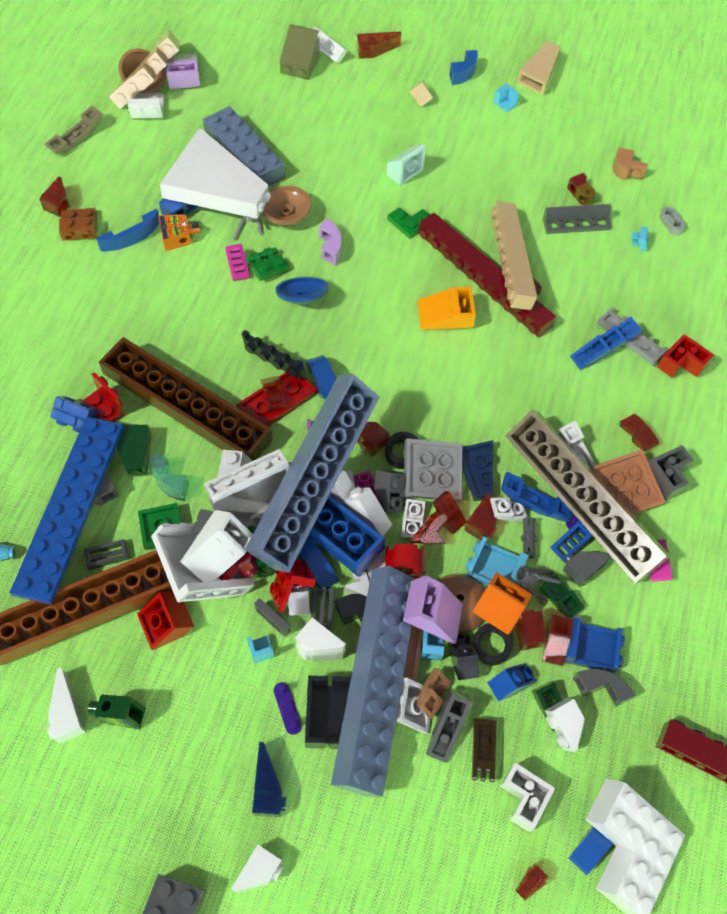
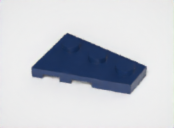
M493 440L462 447V469L473 501L493 496Z

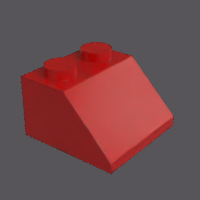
M173 591L159 592L137 613L151 650L158 649L182 638L195 627L185 603L177 602Z

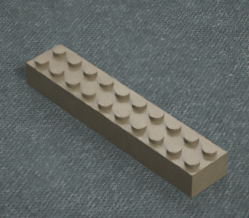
M532 409L505 435L634 583H641L671 557L540 412Z

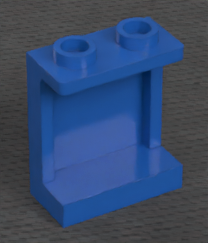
M573 616L568 622L563 662L614 673L621 667L623 656L620 655V649L623 648L625 636L622 635L623 628L618 627L616 630L584 624L581 623V618Z

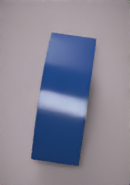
M478 50L465 51L463 62H451L449 76L452 85L466 82L473 76L476 70Z
M323 355L305 360L309 374L314 376L319 396L323 399L327 398L336 381L335 374L328 360Z

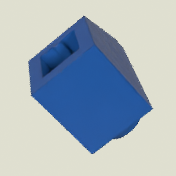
M526 663L504 669L487 683L497 700L501 701L515 695L537 681L532 669Z

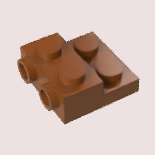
M96 209L61 210L59 233L62 241L97 238Z

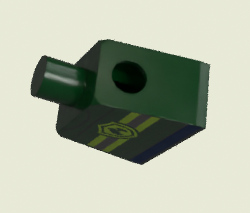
M104 694L100 696L99 701H91L88 706V713L95 715L97 719L105 724L138 730L141 729L146 710L143 705L132 697Z

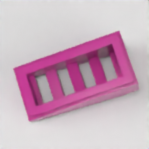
M242 244L226 246V255L233 281L250 278Z

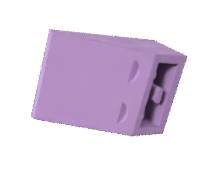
M197 53L173 55L167 61L166 70L170 89L200 86Z
M423 576L411 581L403 621L452 644H456L463 604L443 583L428 576Z

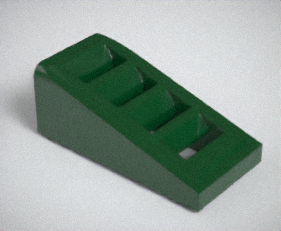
M547 682L531 690L545 718L548 717L545 710L562 701L555 682ZM549 690L551 694L543 697L542 693ZM554 699L555 702L549 705L546 704L547 701Z

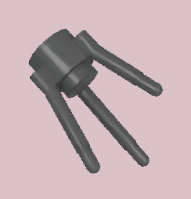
M523 565L516 574L517 581L521 582L519 586L526 589L541 602L546 603L547 601L529 585L536 584L538 579L560 584L561 581L540 575H553V571L530 568Z

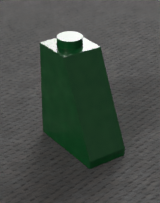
M123 425L124 429L117 444V449L127 473L133 476L148 474L151 442L149 426Z

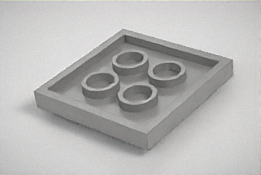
M407 438L404 451V473H406L404 497L460 502L462 500V444Z

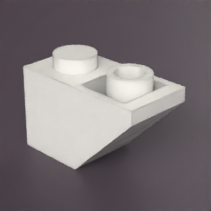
M566 698L545 710L548 716L546 720L549 726L555 729L558 735L557 742L560 747L565 749V751L575 752L578 749L585 718L575 699Z

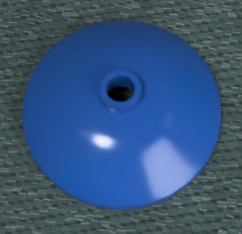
M297 277L278 284L276 295L292 304L307 305L323 297L329 288L328 283L321 278Z

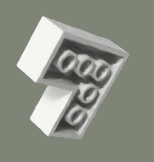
M605 779L585 819L616 845L596 889L626 914H650L685 835L625 782Z

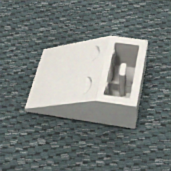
M215 510L180 562L202 582L215 581L247 552L245 548L253 534L231 512Z

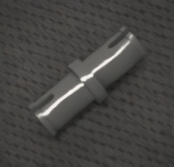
M528 517L523 518V535H521L523 553L528 554V551H530V559H534L536 557L535 542L537 541V535H535L536 520L530 517V525H528Z

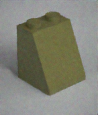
M290 24L280 57V73L309 80L320 56L319 30Z

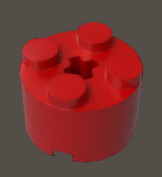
M396 544L394 549L389 550L388 546L385 548V566H391L415 579L421 578V576L426 574L425 547L422 546L420 550L418 545Z

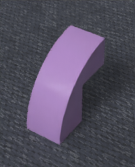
M326 218L319 226V238L326 241L321 247V258L336 266L341 257V234L338 227Z

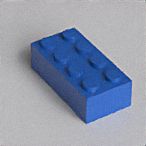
M331 495L328 496L308 535L357 577L385 549L384 537Z

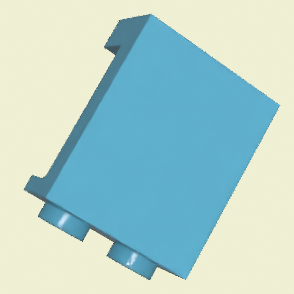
M483 536L481 542L477 541L474 546L473 552L476 553L474 558H469L466 564L467 576L487 586L495 573L498 572L517 584V571L525 565L529 555L521 552L520 556H517L486 542L487 537Z

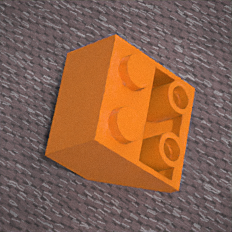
M496 572L472 612L509 635L527 606L532 594Z

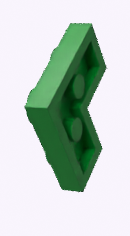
M399 207L387 216V220L407 238L411 239L418 234L419 223L430 214L421 209L413 216H410Z

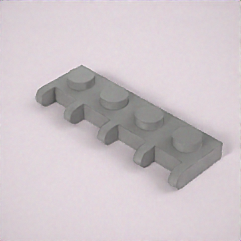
M611 307L598 319L597 324L608 331L615 325L617 327L628 318L624 316L621 319L614 313L615 308ZM641 333L624 344L652 366L669 350L667 347L662 350L654 344L656 340L654 337L649 340Z

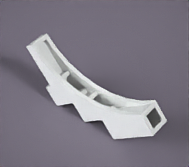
M342 470L329 495L383 537L392 526V523L370 487L355 488L345 470Z

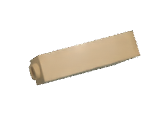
M547 40L520 69L517 83L544 95L558 58L560 46Z

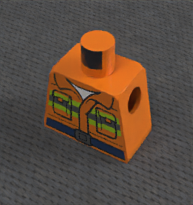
M186 215L158 216L165 251L190 245V234L200 233L198 223L188 224Z

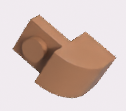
M619 147L613 163L615 175L625 181L627 176L642 180L648 164L632 160L634 151Z

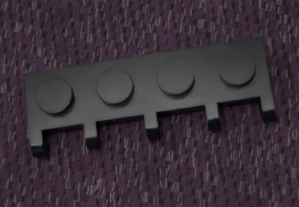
M247 330L242 332L244 348L248 353L257 355L262 361L271 363L276 369L285 371L292 378L302 381L306 376L302 361H296L290 357V354H283L276 350L274 345L269 346L262 342L261 338L251 336Z

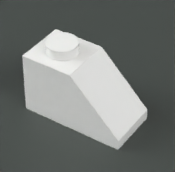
M257 845L231 889L239 893L270 884L272 879L277 881L283 870V867H281L282 860Z

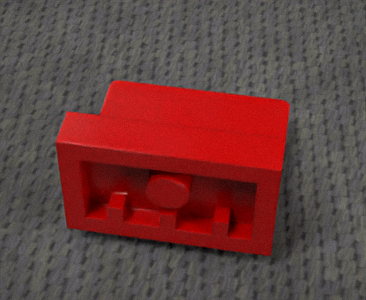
M94 372L91 375L97 390L82 401L84 404L98 409L96 416L98 419L115 422L125 415L122 409L124 405L119 399L120 394L114 387L110 388L108 386V382L102 375L99 377Z
M296 559L289 573L276 570L275 581L270 585V594L279 612H284L294 584L302 588L306 586L314 587L316 579L306 561Z

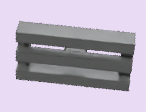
M125 539L84 549L88 569L91 570L130 560ZM121 546H122V548H121V549H118V550L107 551V552H103L102 554L90 556V554H94V553H98V552H102V551H106V550H110V549H113V548H117V547H121Z
M314 587L311 618L316 620L317 595L321 593L319 623L327 630H331L334 588ZM330 594L328 623L323 625L325 596Z
M259 598L254 603L256 612L281 635L286 637L290 632V625Z

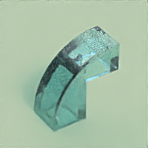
M151 454L150 466L159 488L171 498L185 501L188 489L186 475L168 474L169 462L167 456Z

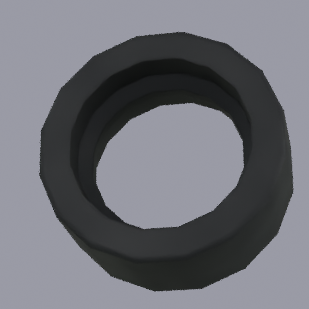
M400 431L388 438L385 446V457L390 465L398 469H404V458L396 457L392 453V447L397 443L405 442L407 438L418 439L414 434Z
M490 623L479 627L472 641L478 653V660L491 666L505 662L511 654L514 645L511 633L507 635ZM486 633H496L504 640V651L498 656L488 655L482 650L480 641Z

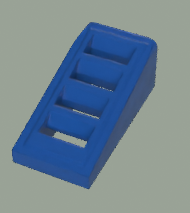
M578 521L550 549L564 562L571 554H574L591 539L593 535ZM576 530L584 537L583 539L575 533ZM570 535L579 542L577 545L569 538ZM566 540L573 547V549L570 550L563 543V541ZM559 545L568 552L566 555L557 548Z

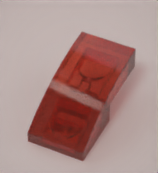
M635 413L620 421V427L632 436V443L643 449L644 452L659 444V440L653 431Z

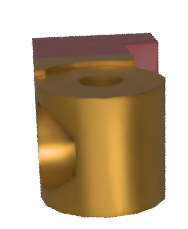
M585 173L571 177L567 189L579 204L591 205L595 196V190L589 187L586 182L587 176Z

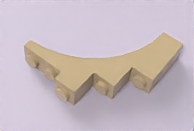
M170 30L158 39L156 45L144 61L109 95L110 99L120 109L128 103V99L134 98L141 90L149 86L154 81L155 75L179 51L180 42Z

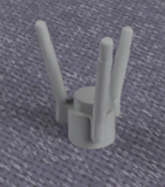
M259 215L256 221L259 230V235H262V227ZM241 216L233 240H237L245 219L249 222L254 221L256 218Z

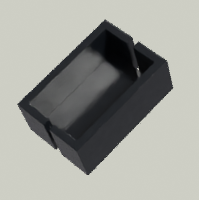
M308 675L305 748L325 749V744H330V749H338L351 677L332 676V686H328V676Z

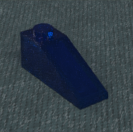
M259 742L252 814L253 816L281 818V811H286L287 797H283L282 789L264 742Z

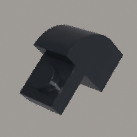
M349 594L335 600V608L343 625L357 619L362 624L366 596Z

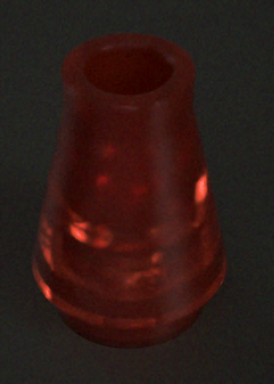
M536 864L532 867L529 866L515 891L526 901L531 895L547 885L546 881L549 877Z

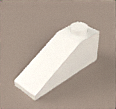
M58 668L56 672L48 714L50 726H47L50 738L58 743L85 733L67 673L62 668Z

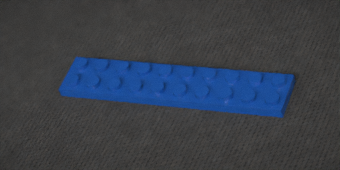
M90 417L85 418L9 592L11 596L52 605L123 432V424Z

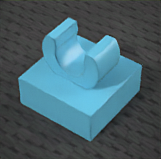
M641 227L640 233H632V245H639L640 251H647L649 242L648 227Z

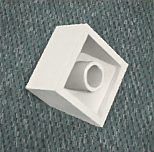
M311 618L295 637L297 653L304 660L309 659L312 662L340 660L345 657L346 644L314 618Z

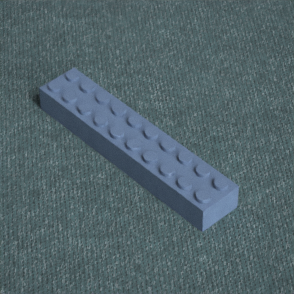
M354 374L338 375L245 548L247 552L274 570L290 572L380 398Z
M391 566L372 569L331 780V786L369 797H383L412 627L411 624L403 621L411 581L416 579Z

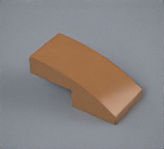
M437 668L432 670L425 681L417 702V706L430 719L434 717L444 703L440 697L451 683L440 669Z

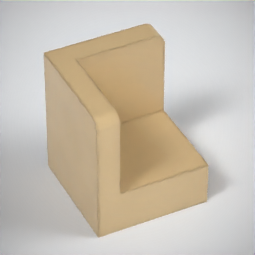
M424 80L410 90V93L420 107L434 97Z

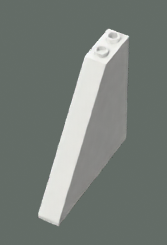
M202 129L197 130L160 183L162 198L256 219L261 212L263 213L265 204L270 201L271 196L270 192H268L267 183Z

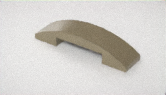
M93 106L89 107L80 115L82 118L80 122L61 137L56 134L44 145L55 154L71 150L83 142L95 130L103 117V113Z

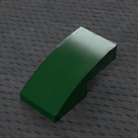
M557 574L551 577L561 581ZM546 581L539 587L552 604L568 619L584 608V605L573 590L569 591L562 581L560 584Z

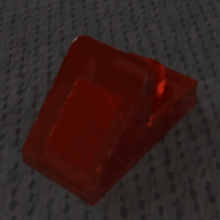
M279 376L261 379L260 383L268 412L286 409L282 382Z
M444 491L432 502L436 509L432 516L451 534H454L467 522L451 492Z
M443 512L431 514L409 542L417 545L445 544L444 540L437 533L443 528V523L447 519Z

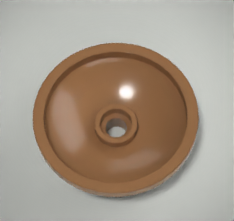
M131 49L122 55L118 70L123 82L149 55V51ZM163 68L157 73L154 81L139 93L157 92L164 84L165 69Z
M276 187L269 191L271 194L270 201L265 204L262 214L268 221L274 224L292 225L302 221L309 214L311 199L307 192L299 187Z
M450 574L437 580L443 583L455 597L461 596L463 598V601H460L463 604L458 634L468 633L477 629L484 619L472 611L485 590L483 586L474 578L464 574Z

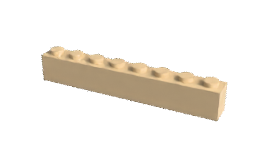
M496 201L494 208L491 209L490 217L493 220L492 227L495 229V240H497L498 244L497 251L500 253L502 275L505 277V287H507L508 292L507 299L510 301L511 308L531 310L537 299V294L516 204Z

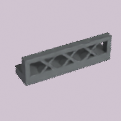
M611 204L546 207L543 216L546 234L611 230L612 225L609 218L612 211ZM605 220L606 225H600L597 221ZM585 221H586V222H588L590 225H589V226H584L583 224H581V222H585ZM570 222L574 226L568 227L565 223ZM554 223L558 225V227L550 228L549 224Z

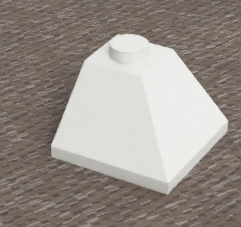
M403 678L396 721L428 734L431 719L417 706L423 685L409 678Z

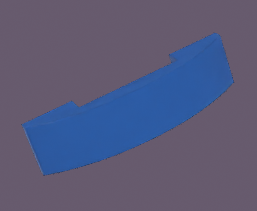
M155 209L142 215V222L116 235L110 231L97 237L96 240L100 251L120 250L145 239L160 224L158 210Z
M508 471L505 473L501 490L513 501L538 514L564 522L571 521L573 512L559 497L552 498L523 484L524 479Z
M308 536L298 557L300 560L307 562L319 588L325 587L328 589L337 583L339 578L318 546Z

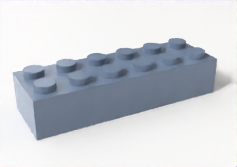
M230 106L203 119L205 132L267 183L268 186L285 178L284 163Z

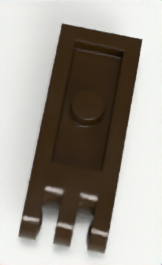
M474 718L471 779L477 780L478 771L480 772V781H486V772H488L489 782H495L496 720Z

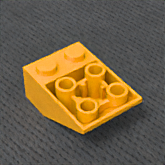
M472 286L453 287L417 300L421 330L473 328L476 312Z

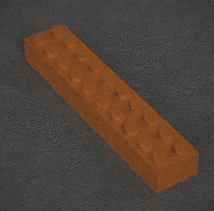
M157 550L58 589L52 605L30 600L0 612V666L144 607L161 591H173Z

